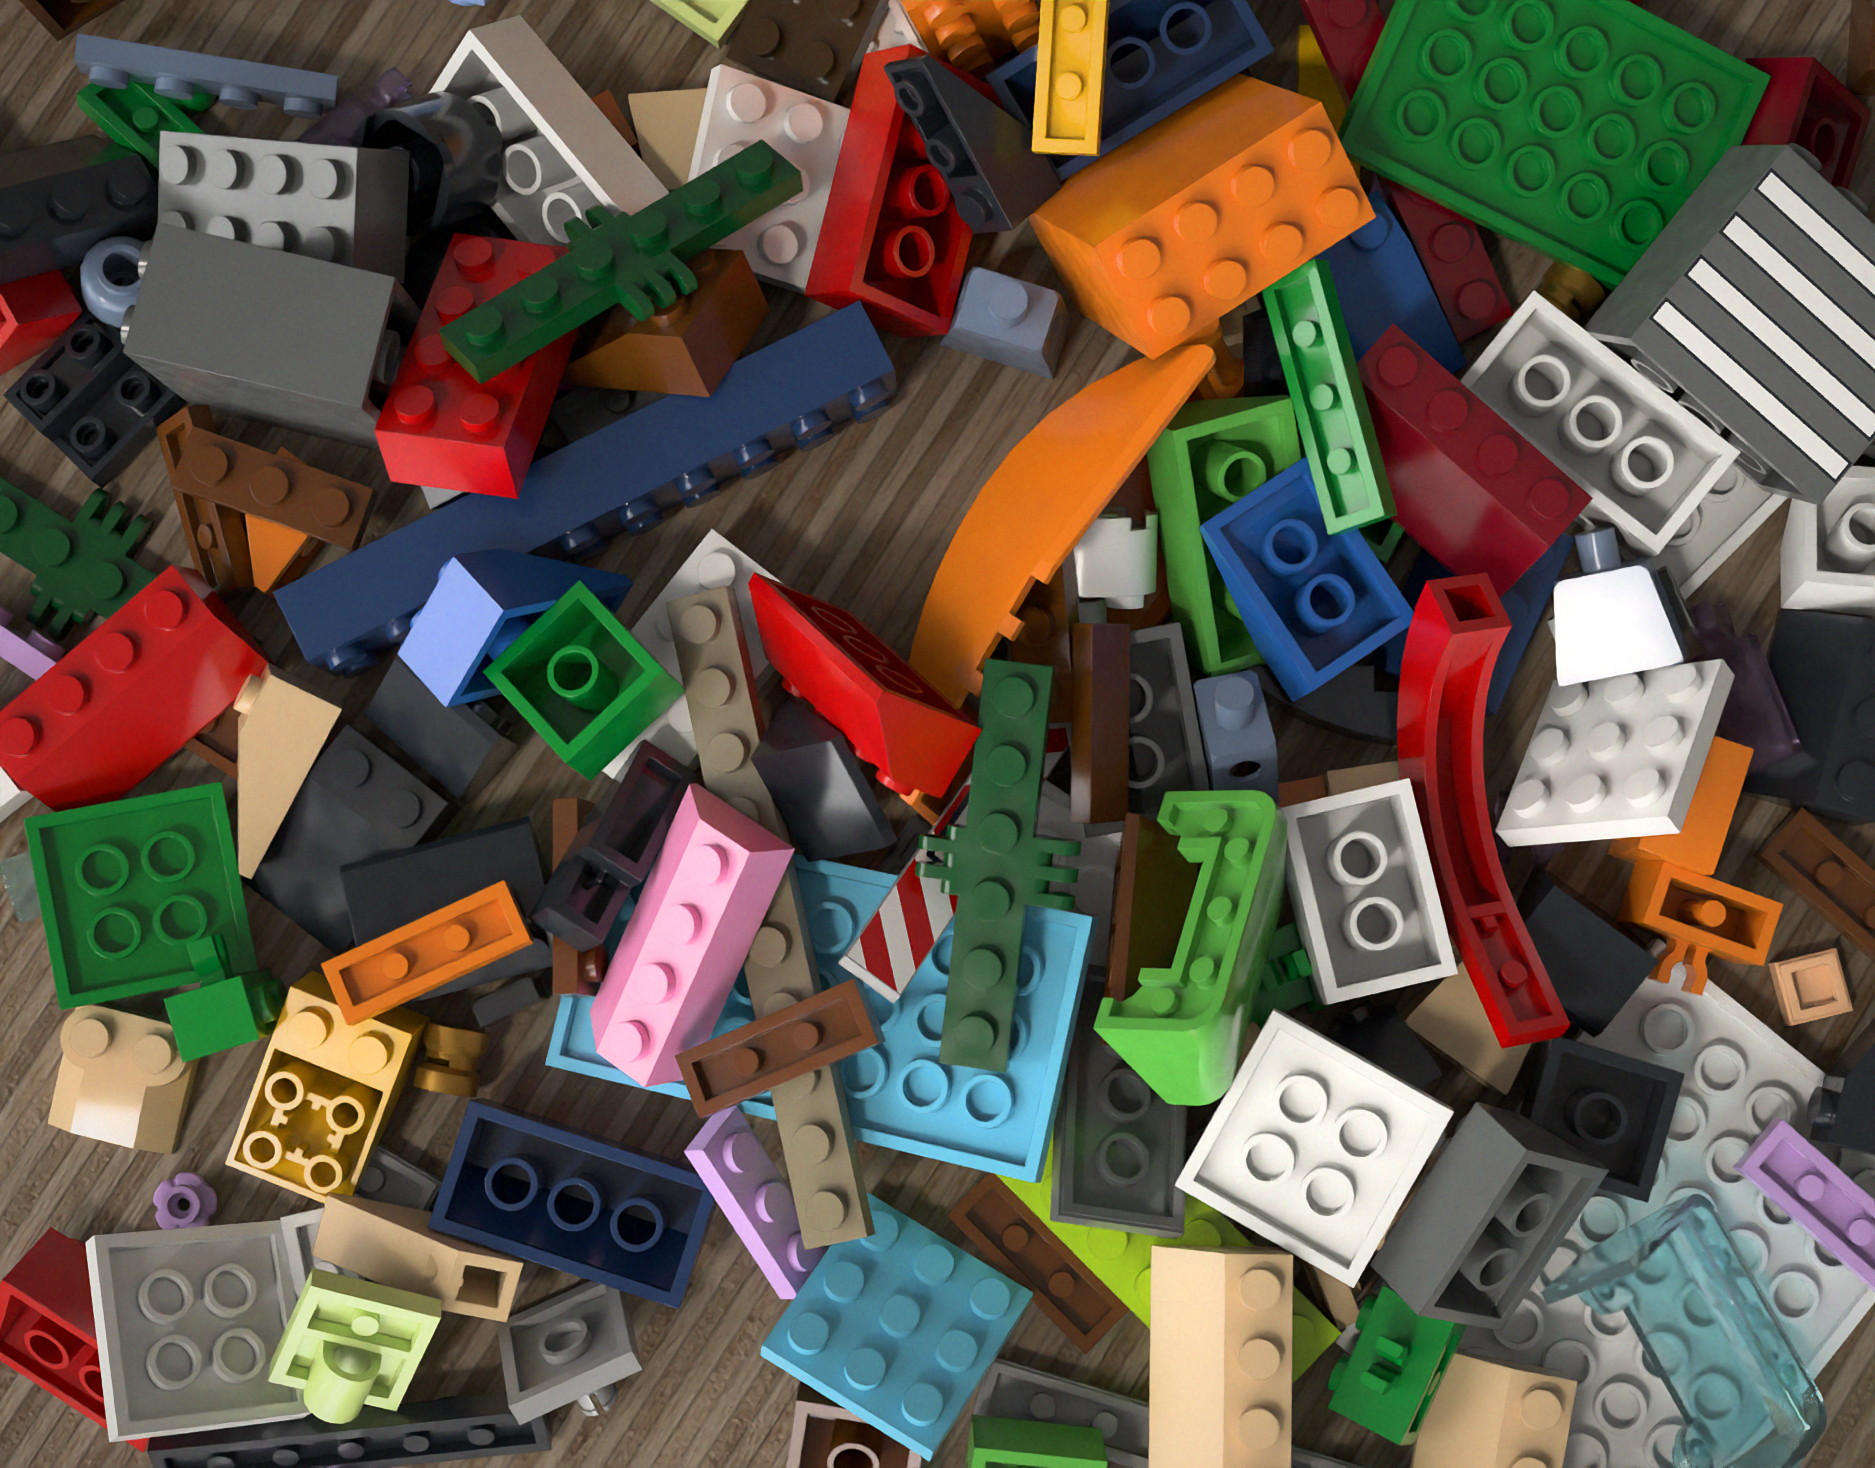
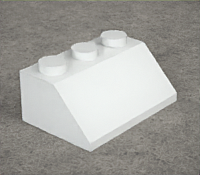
M1852 466L1820 506L1792 499L1780 548L1781 608L1875 616V467Z

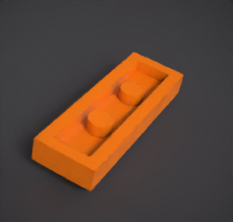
M503 880L322 963L321 966L346 1025L355 1026L535 942L509 883Z

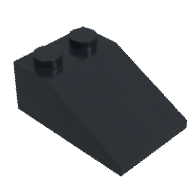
M346 724L308 772L252 879L243 876L241 881L335 955L339 956L348 952L355 944L340 878V866L435 841L460 811L461 807L364 731Z

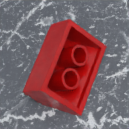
M50 1227L1 1281L0 1361L108 1430L86 1244L78 1239L68 1238ZM149 1438L126 1440V1442L144 1453L148 1448Z

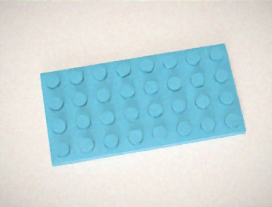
M661 847L643 882L630 889L603 942L608 956V968ZM793 854L822 991H825L853 978H858L838 964V962L898 876L826 860L807 862L804 856ZM1028 905L1010 1066L1004 1073L939 1063L955 924L954 916L902 995L894 1003L863 982L886 1042L838 1062L854 1138L858 1141L1019 1180L1041 1183L1098 919L1063 910ZM744 965L740 969L708 1041L756 1021ZM561 996L545 1065L691 1100L684 1080L644 1088L596 1052L590 1017V1009L595 998ZM771 1090L735 1105L742 1113L777 1121Z

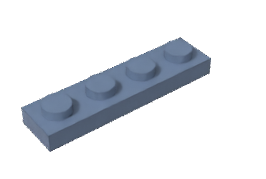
M77 33L74 60L79 72L88 74L89 82L95 85L114 89L128 88L129 81L155 85V93L176 99H192L194 91L220 95L219 102L221 104L239 109H257L258 102L283 105V112L285 114L302 119H321L322 112L336 114L339 90L337 75Z

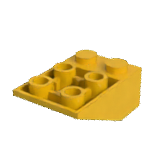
M315 971L309 972L290 986L225 1164L324 1204L328 1192L355 1196L410 1075L422 1043L426 1022L430 1021L431 1018L399 1006L355 1026L346 1025L326 976Z

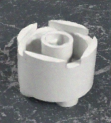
M1105 506L1073 548L1078 607L1079 597H1105V607L1114 609H1138L1144 607V595L1156 591L1158 512L1143 509V521H1136L1128 518V507Z

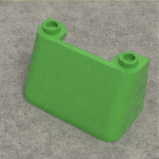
M1257 790L1165 792L1157 821L1168 834L1180 836L1177 849L1189 863H1202L1171 969L1141 968L1138 981L1142 984V987L1128 999L1118 1002L1115 998H1102L1093 1027L1167 1104L1190 1106L1210 1104L1221 1098L1228 1091L1236 1075L1284 902L1288 821L1284 812L1273 798L1265 792Z

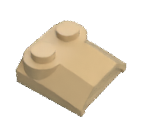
M102 1002L76 1007L75 1011L65 1021L61 1030L60 1043L63 1057L48 1124L70 1133L133 1149L169 1155L175 1154L200 1058L182 1063L169 1019Z

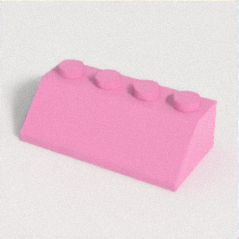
M697 783L689 784L606 972L604 981L590 1009L596 1052L644 1088L684 1080L675 1055L709 1040L795 850L794 847Z

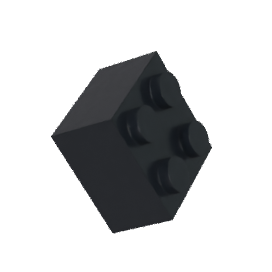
M1563 1036L1540 1041L1520 1114L1601 1162L1609 1171L1598 1186L1599 1189L1648 1203L1685 1074L1665 1066Z

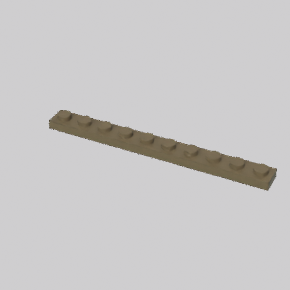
M725 585L666 602L706 790L791 845L786 822L750 759L766 730L735 588ZM793 855L743 963L755 1020L823 992ZM838 1062L771 1090L805 1250L874 1235L875 1229Z

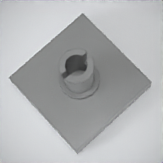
M589 1281L509 1317L507 1322L496 1323L508 1406L519 1425L574 1400L578 1401V1406L583 1414L587 1416L599 1415L598 1408L591 1398L593 1394L597 1396L606 1412L616 1403L619 1396V1391L614 1382L642 1370L626 1292L597 1282Z

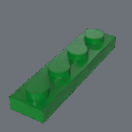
M1322 259L1310 260L1262 290L1327 533L1328 535H1342L1398 514L1329 262Z

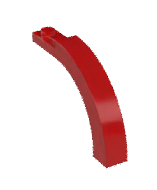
M1487 572L1427 580L1409 626L1402 658L1397 709V754L1399 780L1410 778L1451 945H1456L1501 1049L1560 1038L1570 1026V1022L1509 890L1498 857L1488 813L1483 766L1485 709L1492 672L1499 651L1513 625Z

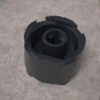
M438 91L396 103L378 110L373 115L367 116L359 123L355 130L351 145L353 147L410 151L406 236L430 233L485 213L490 209L500 180L499 156L504 149L502 133L497 125L492 121L484 120L479 112L461 97Z

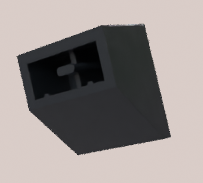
M399 655L394 659L364 714L453 795L469 804L472 803L521 748L508 736L516 726L490 703L480 699L445 707Z

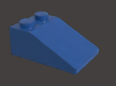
M1378 190L1367 195L1376 218L1310 260L1322 259L1329 262L1356 363L1394 323L1453 375L1467 366L1465 358L1411 242Z
M1307 456L1199 527L1257 650L1292 702L1314 691L1410 626L1414 614L1413 610L1359 530L1356 529L1342 535H1328Z
M502 548L460 553L449 559L438 573L439 582L425 606L412 618L410 622L411 630L397 654L445 707L501 695L502 693L483 671L573 585L580 580L615 614L632 588L633 583L626 575Z

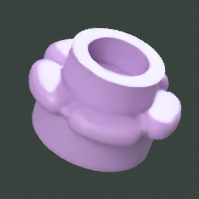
M181 1172L173 1180H164L157 1187L153 1197V1202L158 1208L155 1218L163 1230L208 1226L209 1220L215 1214L218 1204L215 1190L204 1181L202 1176L193 1172ZM183 1198L188 1199L190 1202V1207L187 1211L179 1207V1202Z

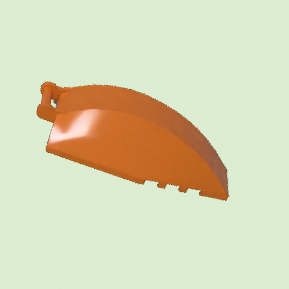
M1220 318L1158 358L1152 360L1148 356L1143 357L1089 384L1050 412L1009 452L982 487L958 527L936 572L920 616L909 658V664L976 724H978L979 712L974 711L967 704L965 698L969 692L977 697H981L983 672L981 671L984 668L985 658H990L1002 636L1004 635L1009 640L1015 641L1025 622L1016 617L1015 614L1036 579L1047 585L1049 584L1057 569L1105 506L1128 507V518L1136 521H1143V509L1156 511L1146 453L1183 404L1197 400L1244 397V361L1233 357L1222 337L1223 323ZM1158 525L1156 591L1144 595L1143 608L1114 609L1107 607V623L1130 624V630L1162 625L1171 614L1172 609ZM975 742L942 798L914 789L911 796L900 794V798L932 826L971 772Z

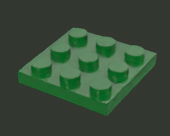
M222 782L23 818L60 1010L199 983L186 943L222 933L227 945L233 975L258 971Z

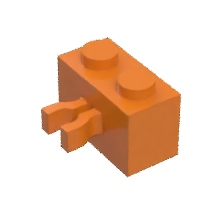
M1664 860L1635 861L1616 921L1667 940L1666 948L1656 957L1659 963L1651 971L1647 979L1668 984L1674 965L1683 962L1682 964L1686 969V979L1683 982L1681 991L1691 995L1702 996L1707 982V968L1705 964L1707 955L1733 964L1764 966L1783 904Z

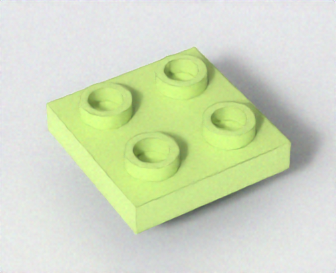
M312 1268L270 1362L268 1381L303 1389L304 1402L310 1412L319 1419L329 1423L343 1424L352 1421L359 1415L363 1404L397 1411L441 1319L442 1300Z

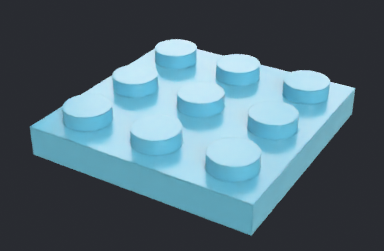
M867 1192L875 1234L865 1238L832 1244L762 1344L760 1355L926 1460L931 1461L1030 1305L1034 1293Z

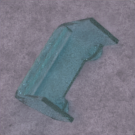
M1692 1194L1672 1202L1582 1252L1541 1292L1547 1305L1577 1294L1584 1304L1590 1306L1601 1315L1607 1316L1621 1310L1624 1311L1685 1420V1423L1676 1434L1675 1445L1672 1449V1460L1675 1468H1798L1825 1431L1827 1424L1826 1409L1816 1384L1718 1211L1706 1197L1700 1194Z

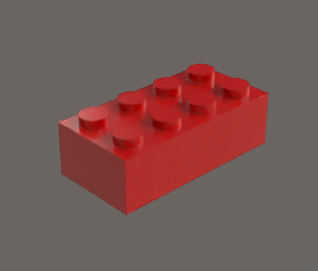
M912 44L864 54L804 293L805 296L837 310H841L860 300L873 326L900 338L948 334L973 232L958 214L953 195L939 170L928 159L925 152V144L908 113L898 104L894 95V87L883 67L889 62L929 55L1002 110L1004 108L991 85Z
M459 233L453 234L374 429L391 482L518 499L581 325L483 384L475 380L444 349L439 329L569 253L568 247Z

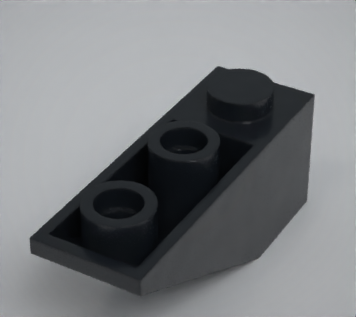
M929 55L889 62L883 67L894 87V95L898 104L911 118L925 144V152L928 159L941 173L955 199L958 214L969 225L973 234L1013 230L1062 188L1045 154L1032 152L1033 132Z

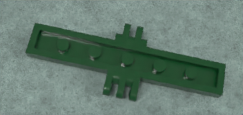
M761 139L632 216L625 211L612 216L601 205L596 204L585 210V216L591 228L577 216L564 223V230L570 239L568 243L569 253L440 328L439 333L444 349L475 380L483 384L618 302L639 321L643 322L655 314L654 307L647 295L664 309L677 300L671 285L685 296L698 288L697 280L684 262L803 191L801 171Z
M0 476V552L37 575L30 587V593L36 596L37 599L26 616V620L29 623L40 628L47 622L55 609L58 610V613L48 627L47 634L61 641L69 634L76 622L83 627L87 626L96 614L109 619L158 577L132 560L154 524L145 515L139 514L124 533L122 529L130 519L133 508L122 501H118L111 508L105 519H102L101 516L109 506L112 495L102 488H97L89 496L72 522ZM252 636L256 640V642L261 646L263 642L257 639L256 637Z
M985 658L977 724L982 730L975 741L966 825L947 824L946 836L919 834L918 848L944 853L943 863L923 860L916 861L915 875L940 879L941 893L958 896L939 1063L1004 1073L1009 1069L1028 905L1060 910H1074L1076 896L1063 891H1049L1050 881L1077 883L1079 868L1052 864L1053 854L1066 857L1080 856L1082 841L1037 835L1056 666Z

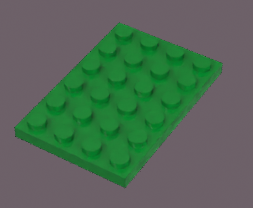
M1396 0L1337 136L1349 160L1561 265L1591 275L1599 284L1614 291L1731 146L1741 145L1771 76L1627 0Z

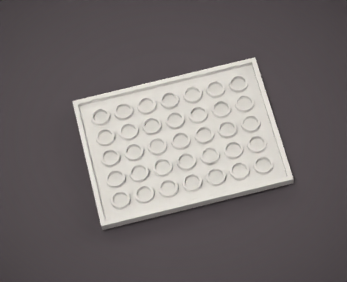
M1659 938L1652 939L1647 945L1656 957L1666 948V944ZM1683 962L1674 965L1668 984L1658 983L1646 977L1601 1034L1593 1038L1580 1028L1572 1038L1576 1041L1665 1066L1685 1074L1648 1203L1597 1188L1503 1330L1467 1325L1457 1347V1351L1560 1370L1577 1381L1563 1468H1745L1875 1303V1292L1733 1168L1775 1118L1783 1119L1874 1200L1875 1157L1809 1139L1812 1125L1807 1122L1808 1103L1814 1089L1817 1086L1822 1087L1826 1074L1708 978L1702 996L1691 995L1681 991L1683 982L1686 979V969L1682 964ZM1523 1101L1519 1104V1106L1515 1109L1514 1112L1520 1114ZM1382 1277L1357 1306L1359 1312L1371 1293L1379 1295L1382 1286H1389ZM1356 1322L1340 1329L1339 1331L1342 1334L1334 1341L1350 1355H1352L1362 1331L1355 1328Z

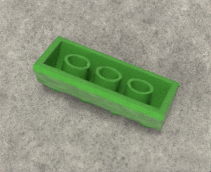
M1288 395L1206 399L1186 403L1179 409L1146 454L1155 510L1158 512V528L1173 621L1180 622L1187 664L1211 678L1265 663V660L1257 650L1199 527L1300 461L1301 455L1294 408L1291 397Z

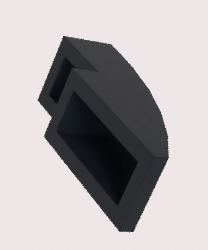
M1255 665L1239 671H1256L1265 702L1306 724L1351 739L1386 746H1397L1398 692L1374 691V666H1349L1314 691L1292 702L1268 665Z
M646 739L640 741L571 842L528 919L581 953L602 944L630 889L643 882L671 827L689 784L694 783L698 774Z

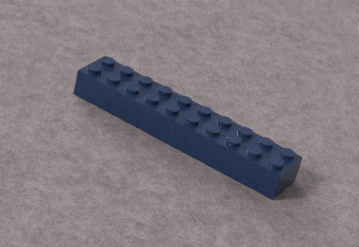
M859 300L734 362L711 397L670 394L531 463L518 499L471 493L274 591L273 594L308 663L333 676L343 673L345 679L359 676L379 665L380 660L377 655L399 644L402 646L411 630L410 622L412 618L425 606L439 582L438 573L440 569L453 556L460 553L502 548L562 562L571 559L573 564L576 565L588 562L600 556L608 549L606 541L626 531L629 532L631 537L644 534L665 521L662 513L684 502L687 508L700 506L714 499L722 492L719 487L720 484L742 474L744 480H750L763 475L778 464L776 456L796 446L799 447L801 452L817 448L834 437L835 434L832 428L852 418H855L857 424H862L884 414L891 408L889 400L897 397L895 368Z

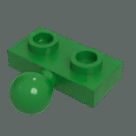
M129 81L128 88L126 89L107 88L90 83L77 93L78 107L119 146L139 154L150 175L158 182L160 131L205 134L183 112L188 114L203 113L210 109L217 99V95L195 91L192 99L170 98L155 93L154 85Z

